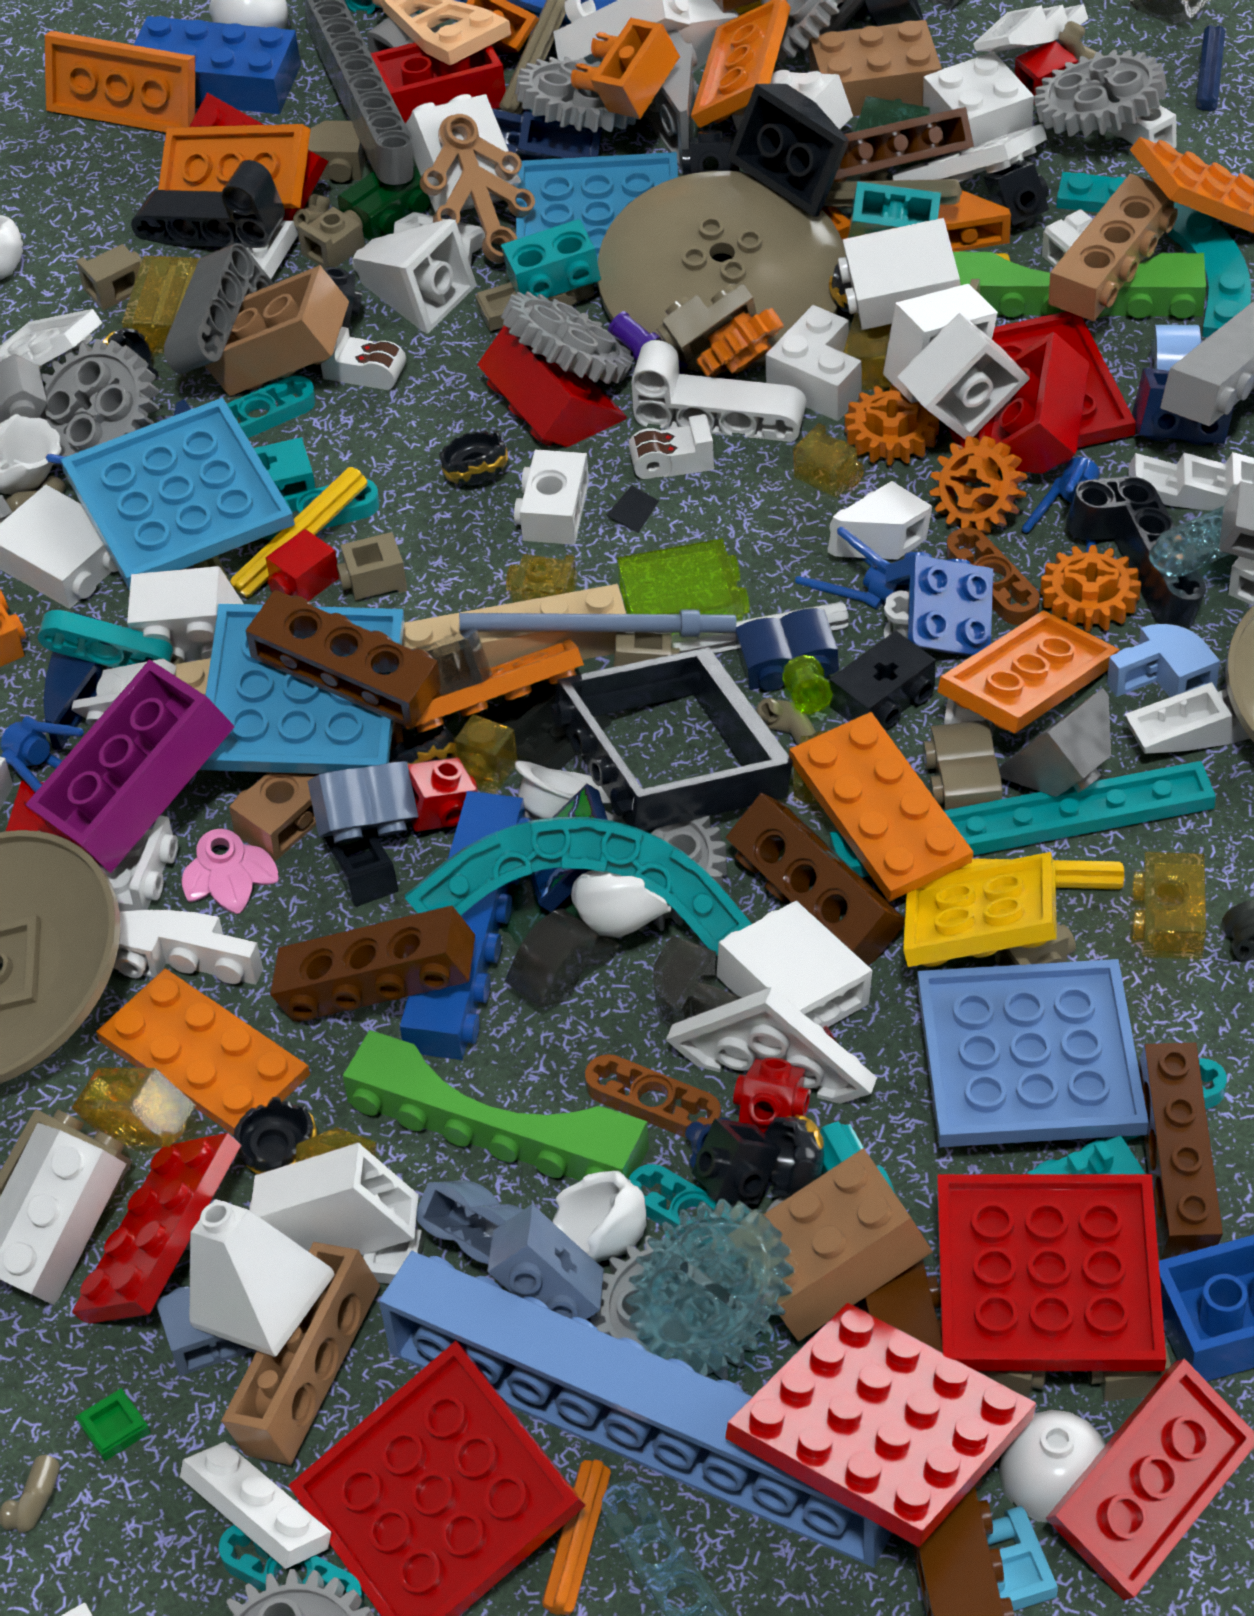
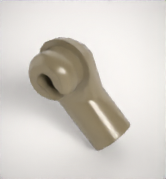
M48 1455L36 1457L20 1500L9 1499L2 1504L0 1509V1525L5 1530L17 1529L18 1533L21 1534L35 1527L52 1495L60 1471L59 1462L55 1458Z

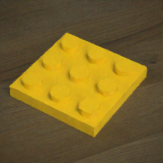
M1051 852L955 870L907 893L903 951L908 967L918 965L934 967L944 964L950 959L965 956L987 957L998 950L1019 946L1035 948L1045 944L1047 941L1057 939L1056 876Z

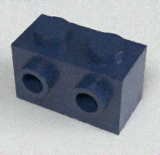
M1143 368L1132 411L1139 435L1154 441H1164L1167 438L1182 439L1201 446L1208 445L1209 442L1225 444L1234 406L1229 414H1223L1210 426L1161 409L1169 371Z

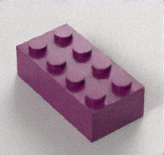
M149 659L25 805L58 836L81 847L97 864L112 873L235 726L207 696Z

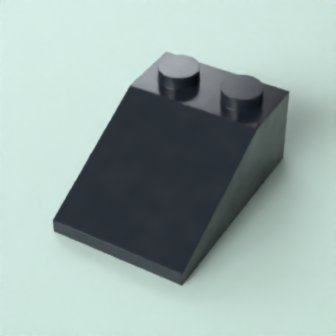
M755 84L727 160L812 216L819 217L849 140L816 102L788 84Z

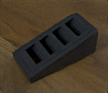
M362 830L363 840L342 847L338 843H334L333 836L321 837L345 890L356 907L398 892L394 865L373 830ZM365 849H368V850H369V851H366V852H363V853H359V854H356V855H353V856H350V857H346V856H349V855H351V854H354V853L363 851V850H365Z

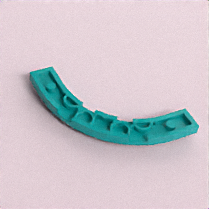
M1062 172L1056 208L1081 209L1082 211L1098 213L1127 177L1115 178L1081 172ZM1174 202V208L1178 209V216L1174 227L1168 233V237L1178 243L1187 253H1204L1208 299L1202 337L1208 338L1251 303L1250 274L1237 244L1220 224L1207 214Z
M555 817L532 820L486 835L450 857L405 894V899L417 913L453 905L461 916L490 892L508 882L530 875L532 872L561 867L562 869H588L643 879L645 888L665 899L667 904L685 920L715 957L718 955L719 941L723 940L730 933L740 931L752 924L714 878L680 849L636 827L589 817Z

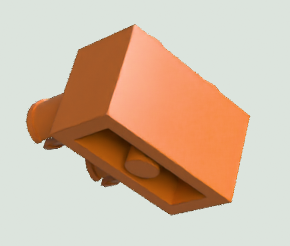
M630 17L618 37L603 32L596 34V37L602 40L593 38L591 52L595 58H604L599 67L589 66L584 63L576 64V68L584 72L573 69L571 83L575 89L597 92L608 112L641 119L677 63L680 55L663 24Z

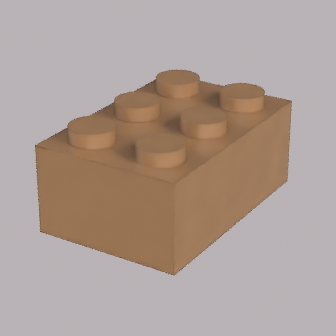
M926 20L905 21L884 26H867L862 29L840 32L831 31L819 34L817 39L812 37L809 40L810 72L818 71L821 74H838L840 76L853 117L923 107L924 76L942 70Z
M321 265L248 294L244 297L221 358L205 367L227 394L232 396L245 390L253 391L263 383L275 378H286L296 370L313 363L316 365L328 360L334 352L349 301Z
M864 1148L730 1236L772 1306L798 1342L826 1324L847 1302L852 1305L856 1304L933 1253L916 1224Z

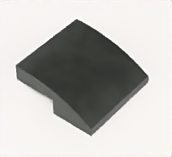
M548 679L530 684L532 692L512 700L505 699L475 725L479 735L518 761L531 762L549 769L560 770L576 756L570 739L563 729L557 727L553 721L551 705L555 704L557 683L550 684ZM608 713L593 716L602 730L611 724Z

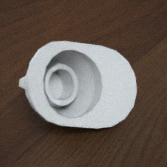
M526 761L515 763L516 770L523 775L518 797L524 800L526 818H532V820L552 818L586 783L600 792L603 803H611L602 787L597 786L590 775L549 769Z

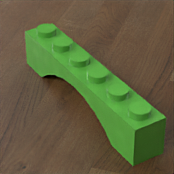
M953 252L960 284L970 285L971 279H980L981 296L998 312L997 315L1017 317L1019 315H1052L1066 312L1048 304L1049 272L1021 266L993 252ZM1160 253L1140 263L1132 281L1125 282L1122 285L1113 305L1110 308L1105 307L1097 318L1104 316H1133L1135 318L1147 316L1203 317L1206 292L1204 253Z
M372 1030L368 1031L343 1074L348 1103H351L356 1110L365 1115L384 1114L397 1119L401 1125L410 1130L421 1131L425 1128L440 1133L454 1145L465 1147L472 1144L487 1149L494 1157L504 1162H514L517 1159L536 1166L544 1175L552 1178H560L564 1175L581 1181L588 1174L602 1171H619L629 1179L632 1172L640 1167L649 1150L648 1125L645 1120L602 1106L577 1112L549 1115L515 1113L490 1107L463 1095L444 1082L425 1062L415 1044Z

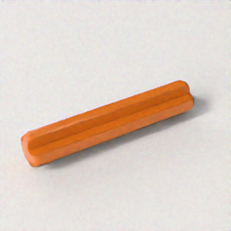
M597 1459L593 1461L584 1460L579 1464L573 1489L586 1506L562 1526L548 1576L542 1605L554 1615H570L574 1611L611 1476L610 1468L605 1466L603 1461Z

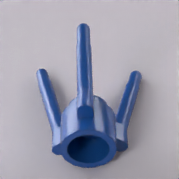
M1077 457L1069 460L1062 476L1054 480L1049 492L1022 526V531L1024 533L1030 532L1059 494H1062L1064 499L1072 503L1078 484L1086 480L1099 479L1100 471L1098 466L1086 457ZM1086 540V552L1089 551L1091 545H1096V540Z
M839 527L837 534L866 557L860 559L871 566L863 580V585L868 588V592L802 576L795 578V583L861 601L876 610L883 602L886 603V598L890 594L897 591L907 592L909 589L907 586L886 583V565L891 563L880 557L844 527Z
M25 716L22 722H15L4 731L0 743L1 750L3 751L1 757L6 759V763L11 765L36 793L42 784L26 766L45 762L56 769L62 762L61 759L49 753L50 745L43 733L81 737L84 734L82 728L39 722L29 716Z

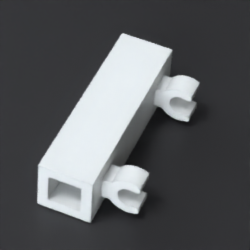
M581 0L565 1V12L571 24L553 32L558 60L564 61V57H569L571 60L577 61L580 58H584L588 64H593L596 61L602 62L604 58L599 59L592 55L591 43L593 38L602 40L596 37L598 32L618 37L630 17L663 24L667 32L676 29L680 31L691 25L688 10L689 0H617L597 11L593 0H588L582 4Z

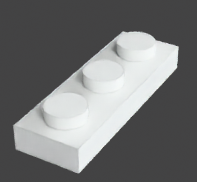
M220 1443L183 1459L180 1478L285 1569L328 1549L331 1531L228 1443Z

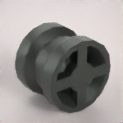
M1254 900L1232 907L1222 918V927L1226 935L1234 939L1232 941L1234 954L1238 960L1243 962L1254 960Z

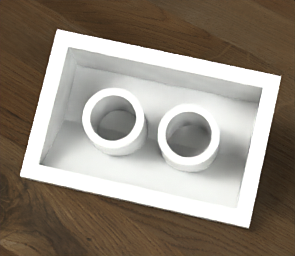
M37 1123L0 1196V1280L54 1305L60 1298L126 1163L105 1150L68 1133Z

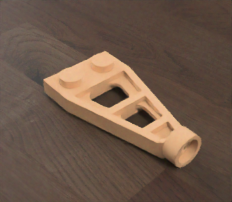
M372 0L375 5L383 8V11L426 54L448 65H452L511 35L509 20L488 9L459 1ZM419 10L425 11L413 18L409 16ZM450 18L458 20L454 24L441 27L436 33L431 30V28Z

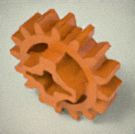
M773 308L765 309L759 315L756 314L753 317L749 313L745 314L743 312L708 337L712 344L711 348L704 351L696 361L706 377H715L728 369L732 374L734 372L738 374L772 348L769 344V339L777 335L778 331L784 327V324Z
M893 384L889 391L885 392L879 386H875L874 395L870 396L861 392L859 393V403L850 402L848 404V413L845 414L847 444H855V453L857 455L869 452L870 462L873 463L879 457L886 458L887 465H892L894 458L899 457L903 462L910 463V454L914 453L917 456L923 457L925 456V446H935L936 435H939V419L924 408L919 401L911 403Z
M967 436L965 448L952 443L950 444V450L953 455L950 458L939 455L937 460L944 467L941 472H931L930 477L939 481V487L930 490V495L941 498L942 501L935 507V510L943 515L949 514L946 520L947 524L954 527L961 524V528L976 529L977 527L979 531L987 534L991 533V522L1001 527L1007 525L1004 516L1007 511L1014 514L1019 513L1020 510L1013 502L1015 498L1026 497V492L1018 489V483L1026 480L1027 474L1015 471V468L1019 466L1022 460L1016 455H1008L1011 448L1009 445L1002 442L996 444L995 439L988 436H983L980 442L977 438ZM999 467H1000L1001 472H1002L1003 481H1002L1001 477H1000L999 474H998V468H999ZM976 481H982L986 484H989L990 487L987 488L981 486V488H974L969 485H966V483H976ZM954 490L959 497L958 503L955 498Z
M1091 545L1086 553H1082L1077 546L1072 547V556L1068 557L1059 552L1056 554L1055 564L1047 563L1045 565V575L1041 576L1040 594L1043 595L1042 605L1044 608H1052V615L1058 618L1065 616L1067 622L1074 626L1077 622L1084 623L1086 632H1090L1093 624L1098 623L1104 630H1109L1110 620L1113 619L1123 624L1126 619V612L1135 613L1141 589V582L1138 581L1139 571L1137 568H1128L1129 558L1127 556L1117 560L1114 559V549L1112 548L1101 554L1097 553L1096 545Z

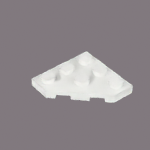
M1039 124L993 138L990 141L979 144L977 148L972 147L955 151L928 162L926 166L924 163L906 168L892 175L893 180H935L948 177V179H956L961 182L972 178L973 174L985 170L988 174L1006 169L1011 166V163L1023 160V157L1036 153L1035 146L1047 140L1044 125Z
M93 309L30 321L0 345V362L8 356L16 354L39 365V369H41L43 364L64 352L78 350L80 343L88 344L93 338L90 333L101 325L102 322Z
M773 987L672 1024L666 1038L667 1042L696 1066L717 1072L721 1071L723 1065L734 1070L749 1071L755 1059L763 1060L771 1057L784 1059L791 1066L805 1069L803 1088L819 1089L817 1098L839 1104L871 1094L877 1077L864 1067L857 1057L848 1053L827 1035L821 1026L813 1023L791 1004L785 995L779 993Z

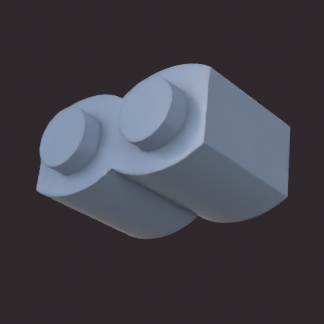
M394 762L365 768L333 771L319 774L307 781L318 836H333L334 843L363 838L362 830L377 829L379 836L402 833L407 831L406 823L418 818L407 762Z
M472 1181L429 1182L417 1207L416 1220L433 1236L445 1240H456L457 1244L468 1256L481 1263L489 1264L493 1230L524 1209L510 1204H499L489 1190Z

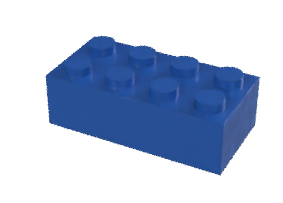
M147 16L134 43L136 46L195 56V106H200L206 94L209 93L237 110L280 114L301 66L296 30L279 29L277 27H258L238 23L226 24L205 22L203 20L174 19L164 16Z
M1254 1235L1160 1260L1159 1272L1164 1330L1178 1361L1185 1359L1205 1381L1254 1368Z

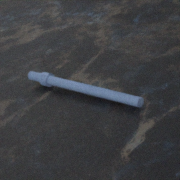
M680 610L679 614L459 613V631L679 633L680 637H699L700 633H735L736 615L700 614L699 610Z

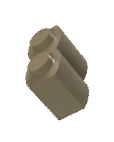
M988 721L931 726V740L923 741V758L925 769L935 770L936 776H930V793L938 804L942 805V809L949 810L1002 799L1001 777L994 754Z

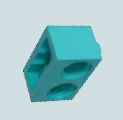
M580 219L501 244L507 274L516 294L520 292L525 295L526 292H530L536 297L542 294L544 297L549 298L601 280L595 247Z

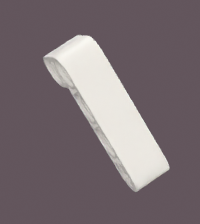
M651 340L641 347L632 377L634 416L642 426L647 427L648 424L661 425L660 428L665 429L689 426V417L706 414L712 434L732 436V433L745 434V437L787 442H792L799 436L807 400L804 393L796 387L679 374L677 351L672 345L660 340Z

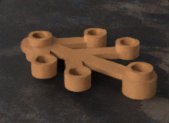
M465 114L450 115L442 121L438 130V137L443 147L433 166L426 169L420 179V187L427 195L436 196L440 194L447 183L446 172L456 156L463 172L445 205L440 206L433 216V223L443 221L441 214H446L452 220H456L458 225L460 222V211L469 194H471L485 233V238L482 242L483 253L492 262L504 263L503 253L495 250L491 244L496 243L501 246V244L516 240L517 236L510 228L500 226L489 192L508 202V209L513 215L525 217L530 213L535 205L534 195L527 189H518L504 181L516 177L522 167L521 159L516 153L505 152L479 137L477 124L470 116ZM452 132L460 133L464 140L457 139ZM475 154L495 164L494 169L499 177L480 167ZM502 162H510L514 170L506 169ZM427 177L436 178L439 185H431ZM515 199H523L527 207L519 206Z

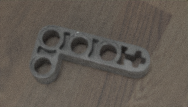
M239 243L230 245L205 255L198 261L164 345L167 363L176 373L185 374L218 361L222 356L244 297L274 284L243 245Z

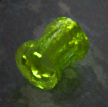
M807 655L797 656L790 660L784 667L782 676L786 688L790 691L795 708L806 714H813L824 710L830 704L833 693L828 680L824 678V669L820 662L814 657Z

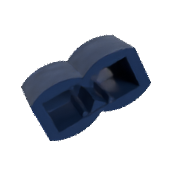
M802 609L789 613L780 619L761 618L736 627L737 652L749 690L762 688L767 691H773L781 688L785 683H790L794 680L808 679L819 681L839 671L838 648L824 609Z

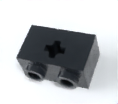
M895 630L829 679L830 708L848 722L872 712L884 729L890 728L898 721L903 711L915 702L917 704L925 702L932 695L935 688L936 659Z

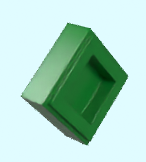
M122 1388L75 1416L77 1424L104 1462L151 1433L149 1426Z

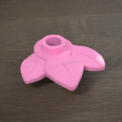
M213 829L205 833L198 841L196 847L197 858L185 868L182 876V888L187 901L190 903L204 899L211 894L221 907L231 913L240 914L247 906L253 884L270 885L277 883L279 879L278 870L271 856L263 848L243 844L241 838L228 829ZM218 845H225L229 848L223 855H217L211 851L213 847Z

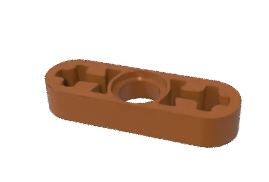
M960 528L948 536L947 559L968 560L972 565L993 568V572L1004 576V579L1001 581L993 582L992 609L1005 622L1021 625L1039 613L1040 596L1037 589L981 531L974 528ZM974 547H975V559H976L975 562H974V555H973V553L969 550V549H972V548H974ZM1011 597H1012L1017 603H1014V604L1011 605ZM1027 602V605L1022 607L1021 604Z
M601 1055L590 1061L586 1067V1089L593 1100L633 1117L645 1120L650 1124L686 1138L685 1130L687 1126L693 1122L690 1121L689 1113L696 1115L700 1109L706 1110L707 1118L700 1117L697 1119V1122L703 1125L712 1124L714 1118H721L720 1103L712 1094L619 1056ZM611 1073L617 1075V1081L610 1080L606 1085L600 1084L599 1077L607 1078ZM625 1087L630 1089L628 1096L625 1095ZM652 1090L660 1091L667 1096L663 1104L655 1107L642 1104L639 1098L645 1092ZM677 1099H681V1107L676 1106Z

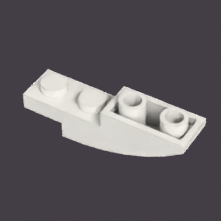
M133 910L120 912V941L113 968L118 969L122 974L131 978H139L142 975L155 978L164 969L166 964H170L179 972L188 974L194 971L215 975L221 981L229 984H237L240 981L257 984L263 971L257 942L223 935L219 917L174 910Z

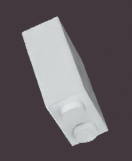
M464 94L453 98L447 104L435 106L434 103H426L412 111L406 126L412 137V153L421 177L426 169L433 166L443 147L438 137V130L442 121L450 115L465 114L470 116L477 124L479 137L505 152L509 151L486 94L472 98L469 94ZM452 132L457 139L464 140L460 133ZM475 154L480 167L499 177L494 169L495 164ZM457 156L446 172L447 183L442 192L436 196L429 195L435 213L440 206L445 205L463 172ZM502 162L506 169L514 170L510 162ZM518 174L511 180H504L516 188L521 183ZM427 177L431 185H439L436 178ZM489 192L492 203L502 201L501 198ZM469 194L461 211L475 207L471 194Z
M944 218L843 239L845 257L838 258L843 284L851 282L852 287L845 289L850 314L858 313L862 330L892 324L897 302L961 286Z
M44 485L0 523V570L69 609L80 599L88 598L96 589L97 584L108 574L118 571L82 504L48 485Z
M797 901L779 910L769 912L761 920L740 931L730 933L723 940L719 941L717 977L740 999L773 987L776 991L785 995L790 1003L813 1023L818 1024L823 1029L869 1005L872 969Z
M355 1143L255 1175L250 1211L307 1251H309L313 1242L358 1249L361 1255L414 1240L418 1194L361 1144Z

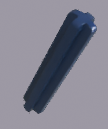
M1209 25L1204 29L1196 107L1201 111H1214L1218 107L1225 41V29L1221 25L1217 27Z

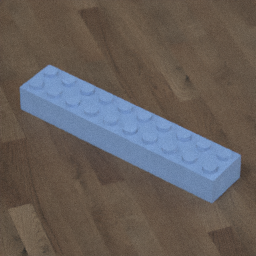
M411 1250L379 1300L389 1352L395 1357L424 1368L453 1342L457 1341L465 1348L511 1408L873 1568L892 1534L891 1531L725 1439L727 1422L752 1398V1396L745 1394L739 1386L730 1381L710 1379L696 1373L691 1366L681 1360L674 1358L666 1360L647 1352L642 1345L632 1339L625 1337L617 1339L598 1331L592 1323L583 1318L572 1317L570 1319L556 1313L534 1297L525 1296L521 1298L503 1290L495 1281L487 1277L477 1276L475 1278L458 1271L448 1261L438 1256H430L428 1258Z

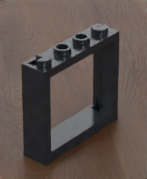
M709 647L557 680L555 704L551 705L553 721L557 727H561L571 741L574 753L582 757L590 769L594 783L602 787L611 801L614 813L617 816H621L627 825L646 831L751 806L760 793L776 800L787 798L793 765L792 759ZM693 695L744 766L642 789L593 716Z

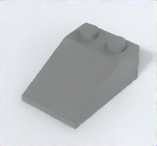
M676 29L667 33L680 58L643 115L668 152H677V164L683 173L682 149H690V137H693L694 120L691 117V112L698 92V86L693 77V67L697 66V56L693 45L686 43Z

